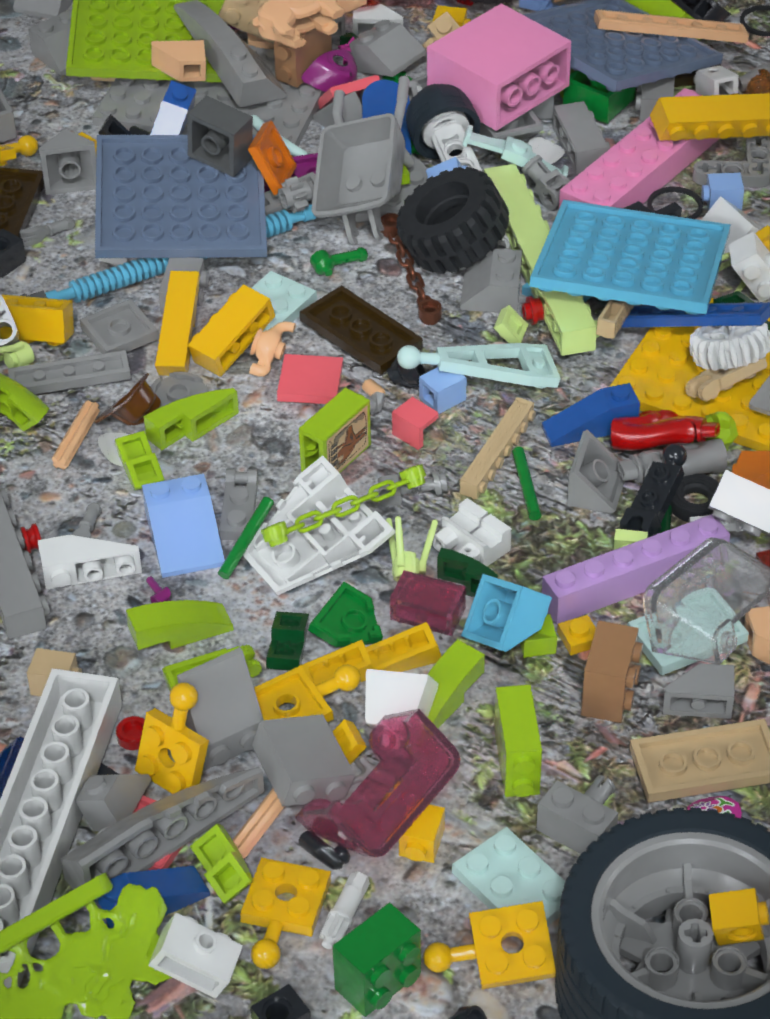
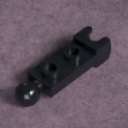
M677 443L669 444L663 450L662 458L664 463L653 461L631 507H627L620 521V529L648 532V537L660 533L662 529L660 523L685 475L682 465L687 460V451L682 445Z

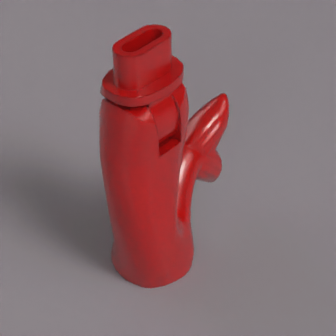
M670 410L643 411L637 417L614 418L611 423L612 447L617 450H642L674 443L687 444L695 439L698 442H704L706 437H717L720 434L719 422H707L705 418L698 416H678Z

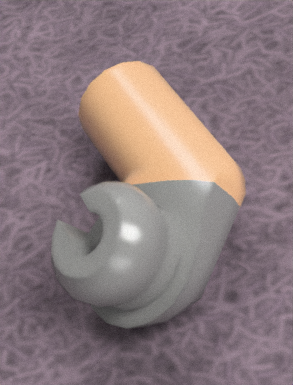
M367 379L363 382L362 389L370 396L365 398L370 400V414L375 415L382 410L386 392L373 379Z

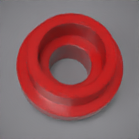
M528 296L526 297V303H522V314L524 320H529L531 325H536L538 321L544 319V310L540 298Z

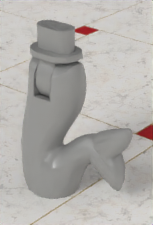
M721 439L680 444L687 451V460L682 465L685 473L684 476L709 472H725L727 467V451ZM663 450L643 451L638 455H630L629 460L617 461V470L622 480H635L636 483L642 484L653 461L664 463L662 458Z

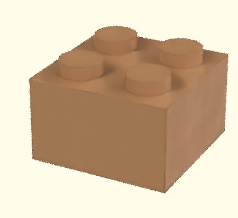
M598 620L584 669L582 716L622 723L625 710L631 711L635 691L630 689H633L634 685H638L641 666L635 665V663H640L643 643L637 642L639 628Z

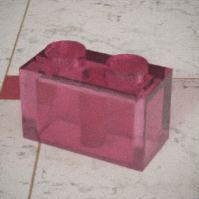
M405 570L390 596V620L412 626H418L427 622L431 631L453 636L466 609V586Z

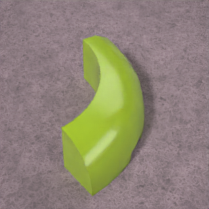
M0 373V413L8 417L24 432L38 424L47 414L49 407L29 389Z

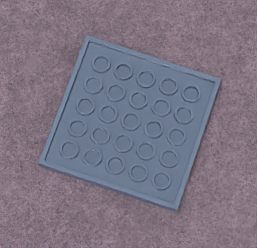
M586 0L524 14V16L571 40L570 68L584 73L588 79L598 81L605 85L607 90L612 92H620L622 89L639 87L645 83H655L661 79L674 78L676 75L721 64L724 55L695 38L598 29L594 21V13L597 9L648 14L624 0Z
M97 135L95 258L267 257L264 177L253 158L232 177L189 157L187 135Z

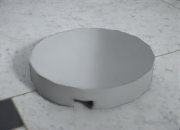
M189 372L169 373L170 377L163 379L161 376L150 386L161 400V405L158 408L179 399L209 392L207 384L203 383V379Z

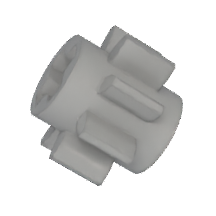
M294 176L285 179V182L281 183L283 188L278 189V197L283 208L291 207L292 212L296 213L305 210V207L309 206L307 201L312 200V191L307 181L299 182L298 177Z

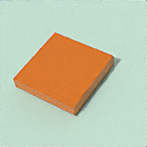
M270 120L262 124L248 147V151L273 195H277L278 189L283 188L281 183L285 182V179L291 178L297 164L274 123Z

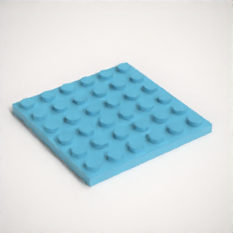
M563 200L530 276V287L538 288L545 292L553 290L566 292L571 296H592L602 301L618 300L630 305H650L660 310H682L692 315L707 314L731 225Z

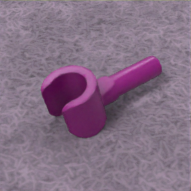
M152 576L146 579V582L155 593L150 597L151 603L172 601L169 598L171 591L168 587H160Z

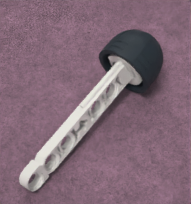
M432 84L424 87L411 99L406 112L409 135L417 152L426 158L440 159L441 163L457 157L462 166L467 165V167L482 171L470 144H467L466 147L463 146V139L468 125H472V132L479 134L481 126L480 119L469 98L459 88L450 84ZM505 232L503 239L498 241V245L505 246V249H511Z

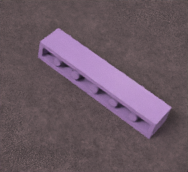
M711 514L544 575L542 577V594L552 597L548 613L558 625V623L577 618L727 562L730 533Z

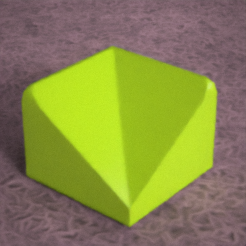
M550 614L545 617L541 630L520 643L523 658L556 654L557 635Z

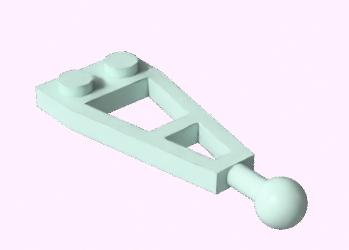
M506 343L437 347L436 353L420 352L415 346L406 345L397 354L399 365L405 369H413L419 364L437 365L439 371L534 386L540 389L546 387L558 388L560 382V375L547 345ZM518 358L523 370L490 365L486 359Z

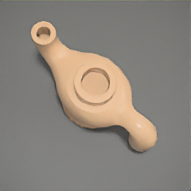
M280 322L264 332L259 328L250 351V356L255 354L258 363H252L249 374L264 377L270 372L271 363L275 359L281 360L286 348V343L282 342V333H293L296 323Z

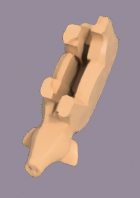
M269 0L259 7L258 16L253 19V26L258 28L259 34L265 39L297 49L306 43V40L301 38L300 35L312 29L327 35L336 33L338 23L333 21V19L340 18L345 13H350L367 5V0Z

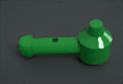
M363 247L330 255L325 250H319L311 256L310 264L317 274L330 276L333 273L334 266L354 261L363 262L367 259L368 252Z

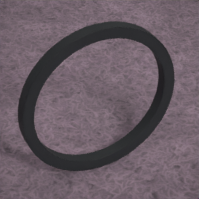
M769 5L753 6L742 12L740 24L744 25L747 32L758 36L770 37V31L753 29L744 21L746 15L751 12L760 10L770 11Z
M682 187L661 188L653 192L648 198L647 208L652 212H655L652 207V201L657 196L670 192L689 195L698 203V210L684 218L697 219L703 210V201L700 196Z

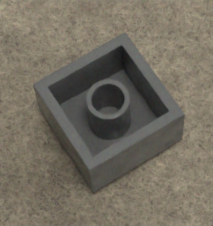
M206 95L187 113L188 156L234 177L252 159L248 147L252 142L253 117Z

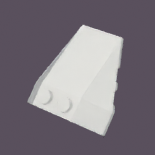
M322 455L296 477L293 482L294 488L285 500L281 499L278 502L276 513L268 524L263 523L243 557L277 595H280L372 553L393 536L395 530L377 511L372 512L362 502L356 512L344 517H336L333 514L324 518L320 527L306 533H300L295 530L287 534L288 541L277 546L270 547L269 542L264 541L261 530L268 526L285 521L288 528L294 525L296 518L314 510L323 513L331 510L335 501L349 495L357 496L347 486L341 474ZM352 500L338 505L337 507H342V511L339 513L355 507V505H350ZM316 515L301 520L300 522L305 523V526L302 528L317 523L318 521L313 520V517Z

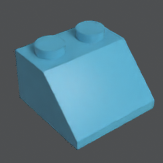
M482 574L461 636L507 652L541 630L552 597L521 585Z

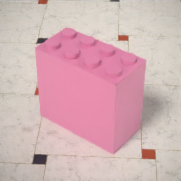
M501 3L427 46V86L432 84H450L459 88L472 103L480 122L497 131L569 86L571 40Z

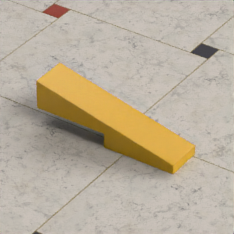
M170 271L155 362L156 370L160 376H170L169 373L189 371L190 350L188 344L191 342L192 330L196 322L200 281L199 271Z
M425 622L365 647L363 640L357 641L300 666H302L314 685L333 678L337 668L346 664L358 669L361 676L360 682L366 681L367 669L403 672L437 663L442 655L428 623Z

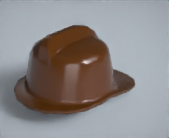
M146 373L125 396L105 410L94 423L100 422L109 415L127 425L144 423V416L158 409L161 405L160 398L146 382L149 373Z

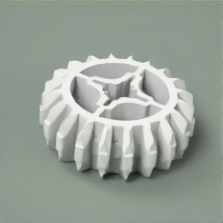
M766 323L752 326H702L697 328L690 335L689 339L690 355L693 357V362L696 363V366L706 370L712 368L714 371L718 369L726 371L730 368L737 369L740 366H748L749 363H756L759 359H763L770 352V330H768Z

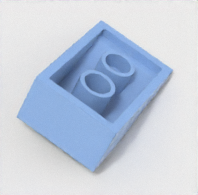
M199 474L142 485L145 513L162 578L221 567L225 559L205 475Z

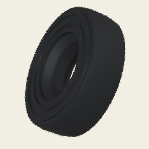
M704 474L684 476L670 503L672 513L677 518L689 522V517L711 515L713 510L709 509L708 506L719 482ZM689 493H700L707 496L708 501L702 504H694L686 501L684 496Z

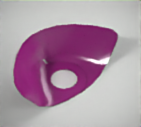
M346 49L332 50L320 55L302 74V80L308 85L326 92L330 87L356 81L357 65L350 51ZM333 56L343 57L348 62V65L340 66L336 64Z

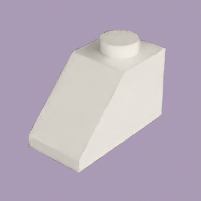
M367 2V5L353 11V32L357 36L362 32L369 31L375 27L377 22L382 20H389L390 22L403 25V16L379 2Z

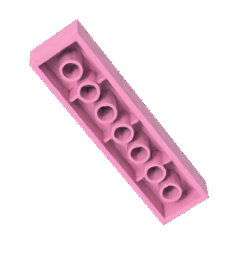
M684 88L674 97L703 95ZM648 117L560 189L559 209L563 200L616 208H625L638 201L644 204L653 192L664 187L720 138L660 141L651 117Z

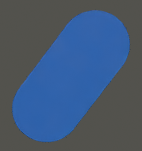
M378 80L366 87L362 96V119L386 113L394 115L397 103V82ZM408 96L401 132L405 139V148L411 155V137L406 121V112L410 103Z

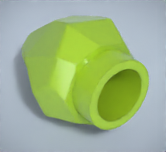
M715 412L706 415L705 419L707 422L720 423V434L717 437H706L705 441L721 439L726 451H728L729 446L738 436L735 421L726 412Z

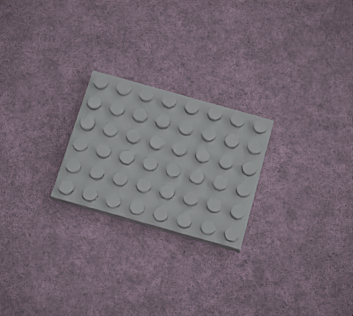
M248 45L266 62L275 76L274 49H264ZM333 59L338 64V59ZM116 78L92 116L93 125L102 127L107 117L111 114L127 130L132 126H137L151 132L171 80ZM175 81L197 89L194 106L207 95L250 116L257 115L264 122L271 120L279 134L299 146L313 119V115L319 107L318 99L325 93L305 82L296 88L279 81L287 93L286 98L239 108L225 85L221 82ZM187 124L182 135H187ZM253 127L252 135H256L258 131Z

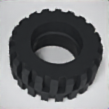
M457 167L453 168V171L445 170L439 172L440 175L436 177L431 176L426 179L427 182L423 185H418L414 189V193L408 195L404 200V206L400 207L396 223L397 233L414 261L424 270L445 274L446 271L453 273L459 271L462 267L468 268L473 266L475 261H481L487 257L486 254L490 250L493 251L498 246V241L503 239L509 222L508 207L491 178L485 172L478 169Z

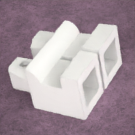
M466 498L459 504V511L451 518L442 517V529L435 534L433 547L439 552L441 547L446 549L453 548L456 552L467 555L489 566L511 551V527L492 514L488 515L486 510Z

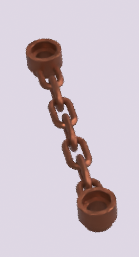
M385 214L381 217L384 231L381 232L389 239L390 243L396 245L397 260L402 267H406L408 273L406 280L410 288L415 290L418 295L416 301L419 318L426 325H435L442 316V305L439 301L425 295L423 278L420 273L415 272L413 267L414 259L409 251L404 249L403 242L397 233L396 223L398 214ZM405 253H406L407 256H408V258L405 259V263H404L403 260H402V258L405 257ZM416 276H417V278H418L419 281H416L415 286H414L413 283H412V281H414V280L416 279Z

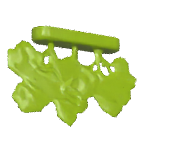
M105 872L1 930L0 955L6 951H11L16 954V957L8 973L0 972V1019H62L64 1007L70 1003L77 1004L81 1015L97 1019L100 1016H106L107 1019H128L135 1005L130 989L133 980L157 985L172 978L148 966L160 937L157 934V929L167 912L166 904L158 889L150 887L146 890L141 885L128 883L121 890L117 905L110 911L100 909L95 901L109 893L113 888V884ZM86 907L90 913L91 928L87 932L66 933L60 921ZM110 918L114 922V928H108L103 919ZM50 927L60 942L58 953L46 960L31 957L27 949L28 939ZM33 963L43 966V971H35ZM27 964L30 972L29 983L25 988H19L18 972L25 971L22 965ZM10 976L12 984L10 988H6L4 980Z

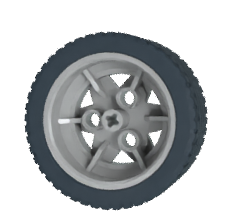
M673 808V811L663 809L657 810L654 814H651V812L641 814L637 819L632 817L625 820L624 824L619 823L610 828V832L605 831L597 837V841H592L586 847V852H582L577 858V863L573 864L561 895L555 975V996L560 1018L770 1019V925H763L765 940L718 946L712 930V921L708 918L711 917L709 894L755 888L759 902L766 901L770 921V832L767 831L768 828L759 823L755 825L752 823V820L741 817V819L737 818L735 814L727 812L724 814L718 813V810L708 809V811H701V808H690V810ZM666 914L664 923L647 922L645 920ZM761 954L764 973L748 968V960ZM620 955L640 963L637 969L631 973L626 970L621 964Z

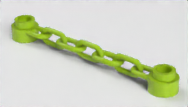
M418 464L400 471L399 476L401 480L394 483L392 480H385L371 486L368 494L358 498L355 495H349L333 503L331 510L323 513L314 510L297 517L294 525L288 528L285 521L268 526L261 530L264 541L269 542L270 547L277 546L288 541L287 534L295 530L300 533H306L322 525L324 518L333 514L336 517H344L356 512L360 508V503L370 499L374 502H380L392 497L400 486L406 484L407 488L411 489L426 483L424 479L426 473L423 465ZM388 485L386 489L388 491L391 490V492L376 497L379 495V493L377 491H373L375 489ZM352 500L350 505H355V507L339 513L342 511V507L337 506ZM316 515L313 517V520L318 521L317 523L302 528L305 526V523L300 522L301 520Z

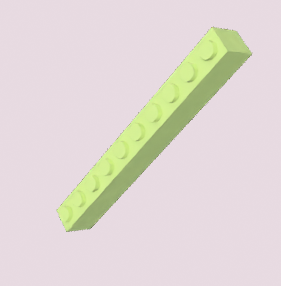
M516 164L485 168L484 172L491 178L508 207L509 222L505 232L511 249L522 250V274L530 287V276L550 232L548 221L543 220L540 205L535 204L532 189L527 188L525 176L520 174ZM530 287L533 297L541 299L544 320L561 356L596 350V338L600 337L596 334L598 323L597 320H593L590 305L588 302H584L583 295L571 296L566 292L554 290L545 292L538 288Z

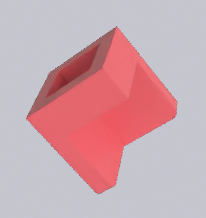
M412 396L392 411V434L419 450L423 447V430L439 418V413Z

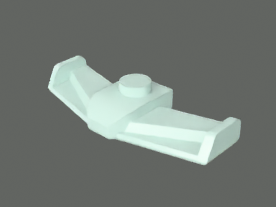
M468 125L465 131L464 147L470 144L501 153V159L520 167H524L530 159L536 156L532 152V146L522 140L510 136L504 140L472 132V125ZM542 159V162L551 172L557 169L563 176L567 177L569 168L567 165H564L560 170Z

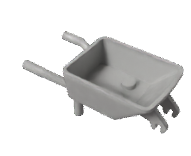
M407 76L399 77L394 115L386 113L344 122L342 115L345 92L336 90L332 107V117L335 124L324 128L320 135L311 208L312 213L317 218L342 215L347 238L352 245L358 244V240L355 238V236L359 235L356 227V213L365 210L368 212L374 238L376 240L383 239V235L380 233V231H384L381 222V206L399 194L403 164L410 168L415 163L405 148V139L401 132L408 102L410 79Z

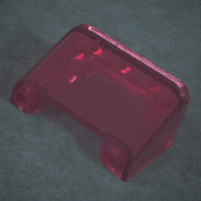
M420 709L385 715L370 733L369 742L371 749L381 761L343 804L340 800H335L331 803L327 799H314L307 803L295 818L315 835L364 857L375 858L384 856L389 852L460 767V755L456 747Z

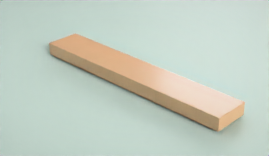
M598 9L594 13V21L597 28L604 30L747 43L749 38L747 30L740 23Z

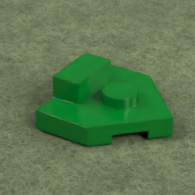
M346 582L341 584L310 623L308 631L336 648L345 647L360 640H363L364 645L375 644L382 641L383 638L380 625L377 624L374 614L375 608L372 598Z

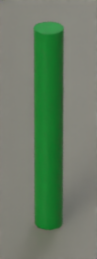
M515 447L512 450L528 515L531 520H538L542 515L526 455L522 447Z
M263 497L219 569L218 575L224 579L230 578L273 507L274 501L271 498Z

